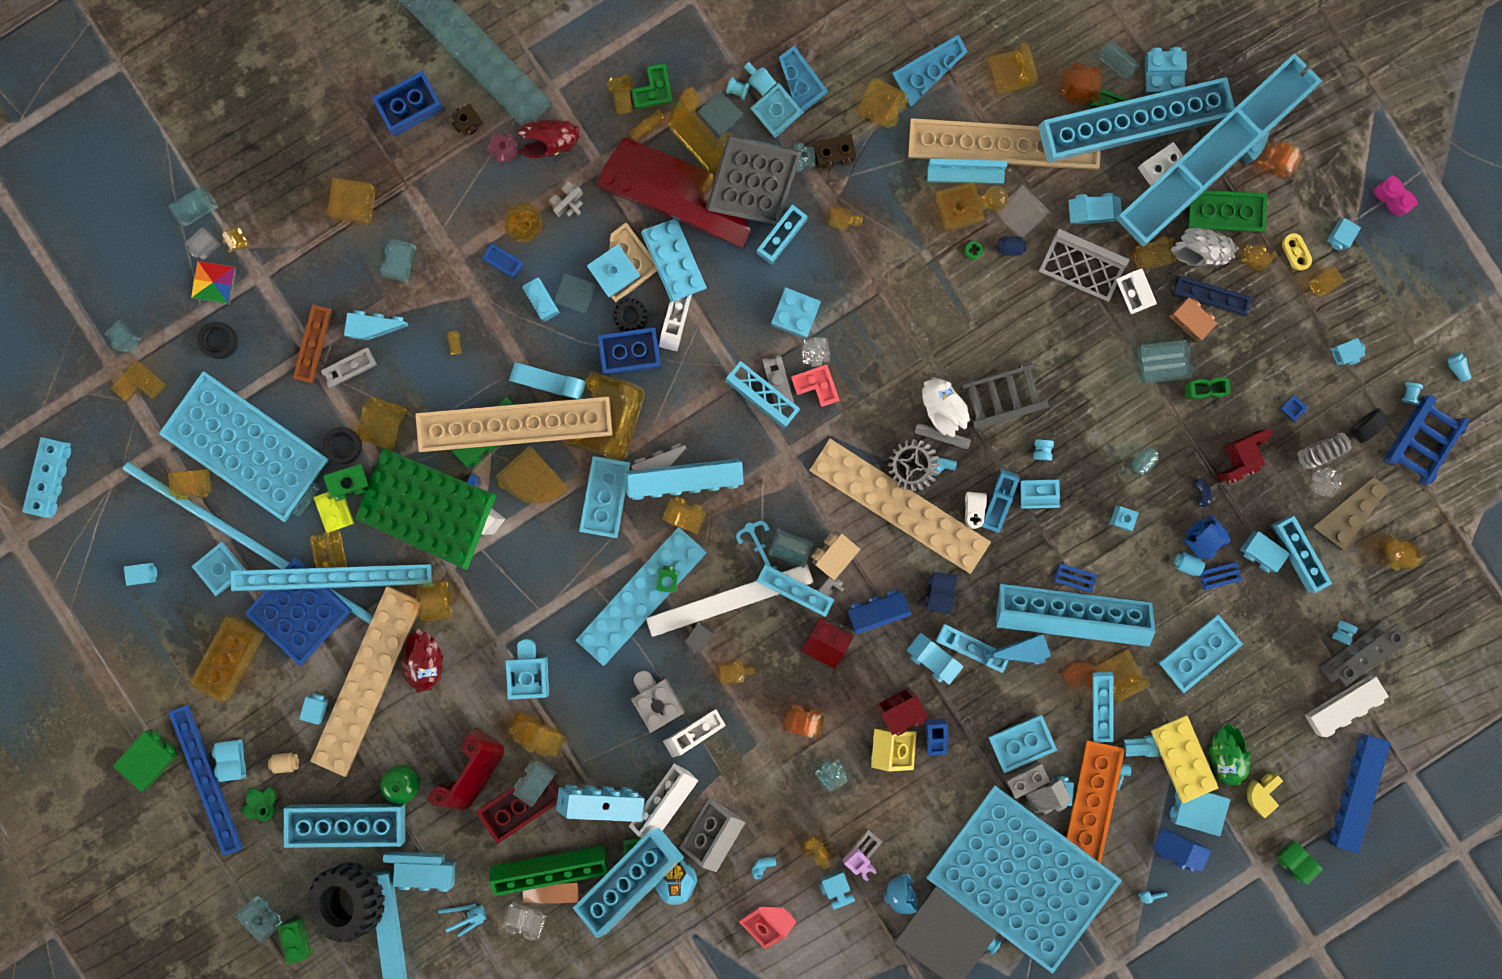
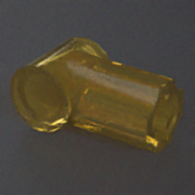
M628 74L611 77L608 80L607 86L609 91L614 94L616 114L633 113L629 92L633 87L632 78Z

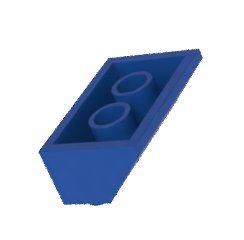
M897 589L887 592V596L879 599V596L869 598L868 603L861 605V602L850 605L847 613L854 632L859 634L911 616L912 614L903 592H897Z

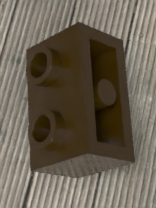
M852 134L814 142L813 147L818 168L828 170L834 168V165L837 164L842 166L853 164V161L856 160Z

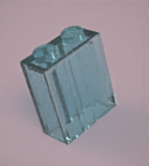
M1187 340L1146 344L1136 347L1141 385L1192 378L1193 365L1189 361L1191 348L1187 344Z

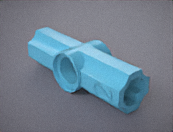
M1152 735L1144 736V738L1123 739L1124 756H1161Z

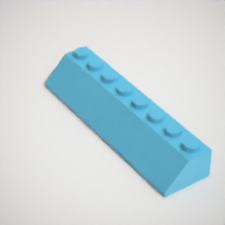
M1000 584L996 611L998 628L1150 646L1155 634L1151 602Z

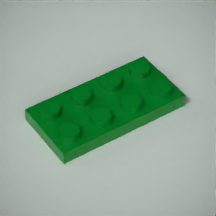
M1205 190L1188 206L1187 229L1198 227L1215 231L1266 232L1267 193Z

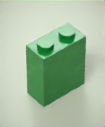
M151 729L144 731L113 765L140 792L149 789L179 756L175 752L176 749L173 745L164 742L161 739L162 736L157 731Z

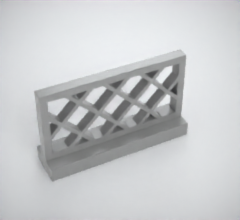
M1057 229L1039 272L1109 302L1118 284L1116 279L1121 277L1130 259L1066 231ZM1056 242L1064 244L1065 253L1056 256L1054 251ZM1078 250L1082 253L1084 260L1073 263L1070 253ZM1068 254L1071 265L1061 268L1057 258ZM1093 258L1099 259L1101 268L1091 271L1088 260ZM1055 259L1058 270L1053 272L1044 270L1047 262ZM1085 262L1088 273L1078 276L1075 265ZM1110 266L1119 268L1117 275L1109 279L1105 268ZM1072 267L1076 277L1067 280L1064 278L1062 270ZM1103 270L1106 280L1096 284L1092 273ZM1090 274L1093 285L1083 287L1079 278ZM1107 282L1110 290L1107 296L1099 293L1097 286Z

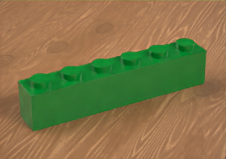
M600 845L490 866L489 883L493 895H504L605 876L608 873V858L605 846Z

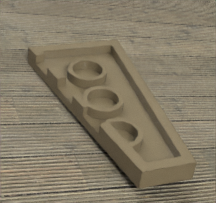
M1371 477L1347 499L1340 502L1336 508L1323 516L1319 522L1312 525L1311 528L1339 549L1344 550L1389 488L1376 478Z

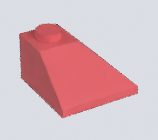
M759 907L739 921L764 949L784 939L797 922L784 908Z

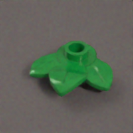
M268 787L264 792H261L258 789L249 788L246 795L248 804L241 808L243 815L248 819H258L262 822L271 820L275 815L273 805L276 795L274 790ZM264 808L266 809V814H265V815H263V809H264Z

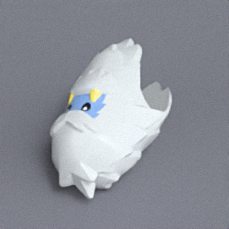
M935 377L925 381V386L922 389L923 402L927 408L929 418L939 433L954 437L955 430L958 431V425L966 429L967 422L970 421L968 408L954 391L951 383Z

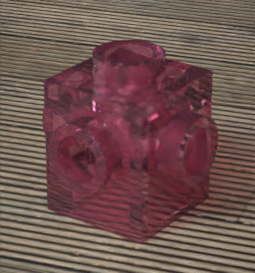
M494 133L487 151L490 155L495 156L494 159L504 164L505 161L511 163L512 159H516L519 148L516 141H514L515 138L507 134L501 136Z

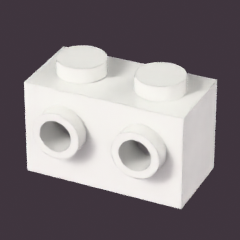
M1173 142L1142 163L1138 169L1149 185L1152 186L1183 155Z
M1143 269L1116 279L1130 314L1157 304Z

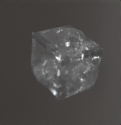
M810 338L801 341L803 364H811V367H821L822 363L830 361L828 338Z
M1328 467L1318 469L1311 477L1312 484L1309 491L1326 498H1334L1335 493L1341 487L1340 480L1342 476L1336 474V470Z

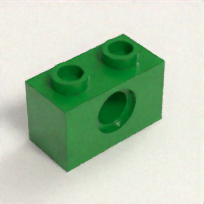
M361 464L323 476L330 500H343L350 493H354V495L366 492L365 489L369 486ZM349 479L352 482V486L348 489L343 488L341 481Z

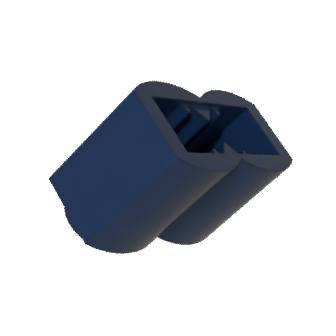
M933 572L932 575L928 576L927 586H930V592L925 595L924 605H927L928 610L951 614L957 575Z

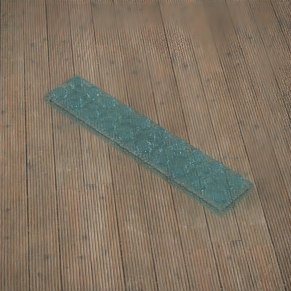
M399 0L521 126L535 121L552 104L547 96L453 0Z

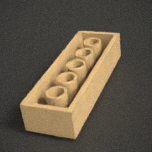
M830 533L823 541L825 546L822 549L817 548L811 556L813 558L811 562L833 580L839 576L861 550L842 533Z

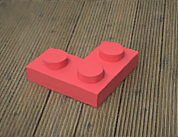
M828 365L791 377L796 394L800 395L815 389L821 407L840 401Z

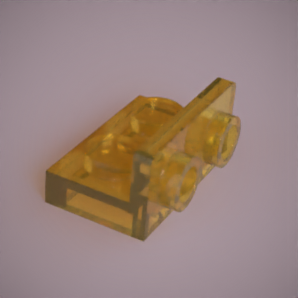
M1167 236L1156 238V242L1148 243L1144 247L1137 243L1138 246L1132 249L1137 270H1146L1175 263L1176 257L1171 252L1174 237L1168 239Z
M340 531L310 536L316 568L347 567Z
M815 837L806 840L802 850L803 856L807 857L814 853L813 858L818 866L821 865L823 870L830 867V856L821 838L815 839Z

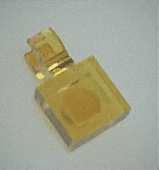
M832 207L829 227L848 230V224L862 226L863 216L850 215V209Z

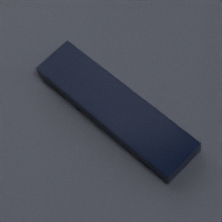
M1182 276L1177 277L1172 295L1185 299L1189 297L1191 299L1194 298L1199 303L1242 316H1247L1252 297Z

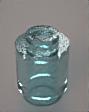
M1150 447L1149 449L1144 448L1132 462L1131 468L1143 477L1159 461L1157 457L1159 454Z

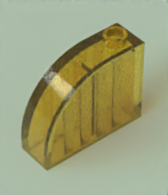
M528 446L495 476L498 479L496 483L503 491L507 489L514 497L528 503L543 504L552 502L563 496L570 489L532 446Z

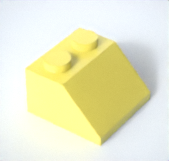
M888 728L874 729L871 768L885 771L913 770L917 731L908 730L902 735L897 736L896 734L892 735Z

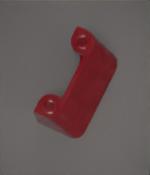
M476 727L468 733L462 743L463 753L471 759L456 782L453 781L447 786L439 784L438 787L430 792L426 800L438 807L457 810L468 809L474 803L504 756V746Z

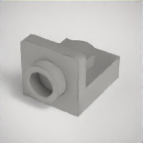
M828 576L818 591L829 596L833 591L831 587L834 585L843 592L844 588L841 587L843 582L837 578L833 580Z

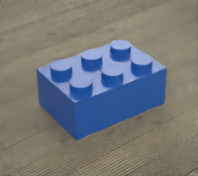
M423 71L372 97L387 128L394 137L445 110Z
M655 327L598 335L602 369L605 376L662 368Z

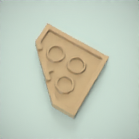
M627 223L611 233L609 250L619 244L640 274V277L611 296L615 303L619 302L658 272L649 251Z

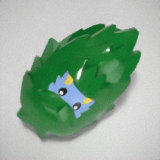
M1228 722L1223 729L1222 727L1218 729L1217 735H1213L1212 745H1210L1207 753L1210 764L1213 767L1212 772L1219 781L1223 782L1226 786L1241 785V781L1245 780L1249 774L1251 752L1247 750L1246 742L1240 729H1235Z

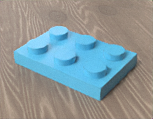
M1041 714L988 736L1003 773L1057 751Z

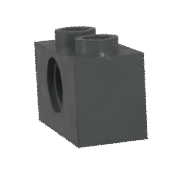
M699 621L685 641L688 644L686 648L695 654L697 651L701 653L715 631Z

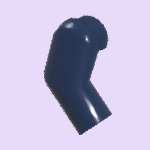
M1200 478L1194 485L1201 492L1202 498L1198 500V503L1201 507L1205 508L1212 503V490Z

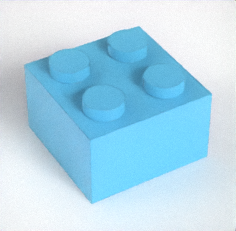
M785 287L771 326L807 339L821 301Z

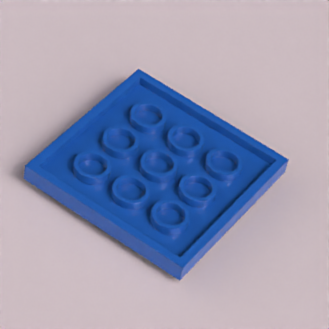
M294 558L285 569H307V567L299 559ZM329 588L265 590L244 614L299 666H302L353 610Z

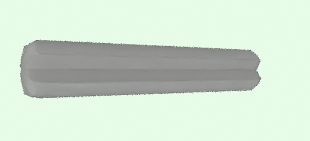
M917 424L915 428L916 434L965 449H968L971 440L959 435L954 437L942 435L936 428L923 424Z

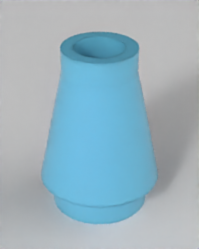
M1462 352L1447 358V365L1460 382H1465L1472 378L1467 358L1463 356Z

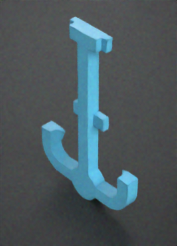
M758 521L754 524L747 523L745 528L736 535L738 543L744 542L740 538L742 533L746 531L751 533L757 546L754 548L755 552L759 550L765 564L771 567L762 549L765 548V544L760 545L754 533V529L758 525H763L764 531L770 530L768 525L763 521Z

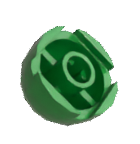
M406 765L391 767L384 773L380 783L383 797L393 804L410 802L420 789L418 774Z

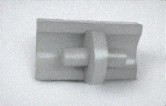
M567 182L562 188L567 197L562 201L557 195H554L549 200L554 213L558 217L564 212L569 217L574 212L578 216L581 214L578 208L583 203L578 199L583 195V192L578 186L575 187L570 182Z

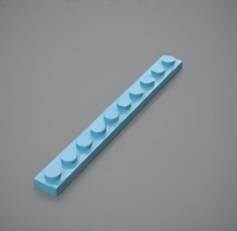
M431 564L231 571L232 592L432 584Z

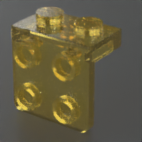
M873 78L857 112L890 129L891 126H896L900 118L897 114L900 108H905L909 98L906 97V92L877 78Z
M371 397L363 406L358 436L362 441L393 450L396 445L399 424L406 416L407 408L383 401L380 398Z

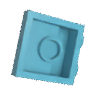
M1179 47L1170 48L1169 51H1162V48H1152L1150 52L1146 53L1144 56L1145 94L1161 93L1185 87V71L1187 70L1186 51H1181Z

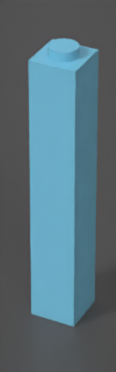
M392 870L374 872L372 875H376L379 879L377 882L379 885H382V895H385V901L383 902V905H385L384 913L381 914L383 915L380 923H377L376 927L383 979H407L395 887H393Z

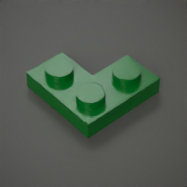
M666 64L647 67L650 86L632 89L635 109L673 103Z

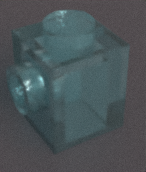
M117 321L105 333L112 341L110 343L111 346L117 351H132L137 347V342L141 339L125 322Z

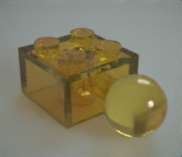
M975 182L937 191L935 199L944 233L982 223L984 216L981 208L988 207L993 211L1003 209L1008 203L1007 191L1000 186H993L985 192L984 196L978 197ZM957 204L959 205V207L963 206V209L961 211L955 208Z

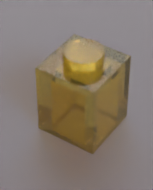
M1331 266L1309 282L1312 291L1321 297L1327 295L1345 280L1336 267Z

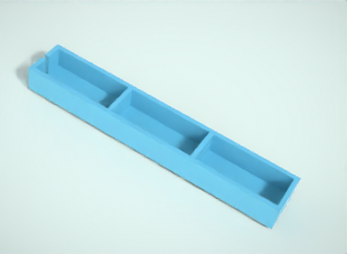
M1294 53L1117 218V221L1142 247L1147 245L1315 90L1322 80L1311 69L1302 77L1300 73L1307 65Z

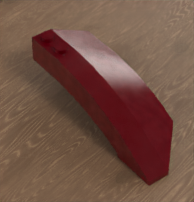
M624 137L603 167L596 184L604 192L658 212L711 237L744 249L751 233L746 218L712 212L706 209L715 174Z

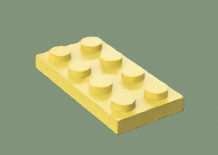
M1185 715L1150 730L1181 803L1188 802L1218 789V785L1188 716Z

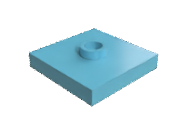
M780 83L774 86L750 108L774 138L804 113Z
M619 244L587 265L609 298L640 277V274Z
M224 542L219 543L191 566L215 596H218L231 585V571H246Z

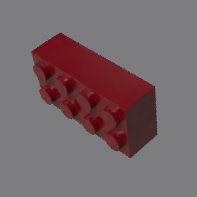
M910 688L875 705L892 735H902L908 731V727L911 725L919 726L928 717L917 695Z
M541 766L480 807L476 814L496 844H499L557 805L559 788L545 767Z

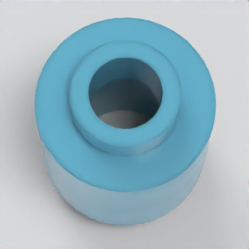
M1186 552L1178 554L1174 561L1177 570L1191 576H1200L1205 567V562L1200 558Z

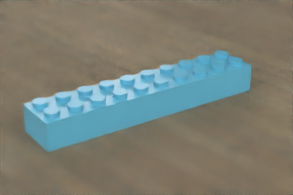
M1225 77L1047 119L1038 128L1047 163L1218 123L1232 112L1235 106L1228 79Z

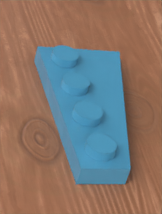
M959 35L892 73L909 108L968 52Z

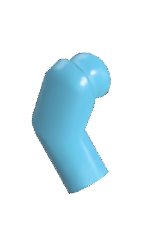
M939 458L935 463L940 464V467H935L934 470L939 473L944 469L955 471L957 461Z
M775 856L760 858L756 861L751 872L755 879H761L767 867L776 866Z

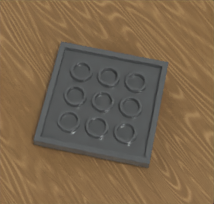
M728 134L706 209L712 212L777 225L789 194L801 152Z

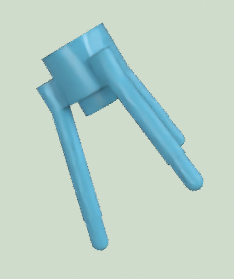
M474 903L467 906L441 909L438 913L470 910L467 912V919L445 930L449 932L469 922L472 923L457 934L460 937L475 926L484 923L483 920L487 919L483 906H477Z

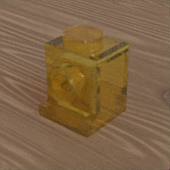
M1248 244L1243 251L1244 257L1242 261L1261 273L1268 268L1276 253L1272 252L1269 254L1268 250L1261 245L1252 246Z

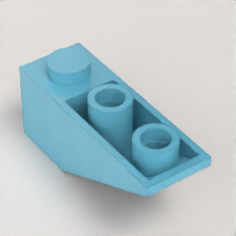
M354 310V313H347L344 336L370 340L408 327V323L403 321L402 317L392 316L391 319H386L382 314L373 313V316H366V312Z

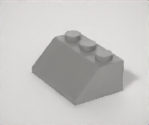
M708 798L679 848L702 868L717 872L746 822L734 812Z

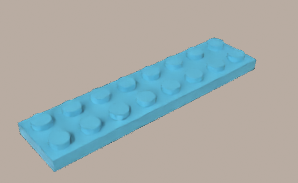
M678 527L575 641L605 666L644 623L646 618L671 593L657 590L658 569H663V565L673 566L674 570L678 571V585L707 552ZM664 577L662 585L666 588L673 585L672 578Z

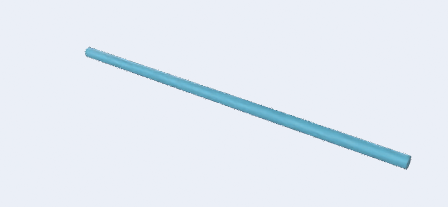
M129 462L124 465L123 470L277 567L285 569L289 565V562L136 466ZM329 588L353 610L351 613L365 622L371 623L373 614Z

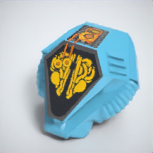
M683 858L654 887L664 902L671 905L682 904L692 895L697 883V875L692 866L687 864Z

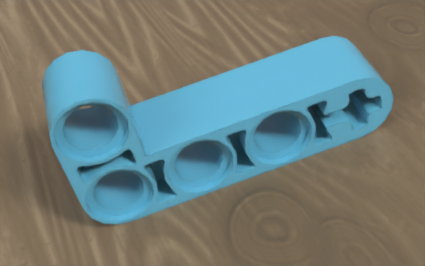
M514 362L509 381L574 400L582 399L586 384L585 381L574 377H566Z

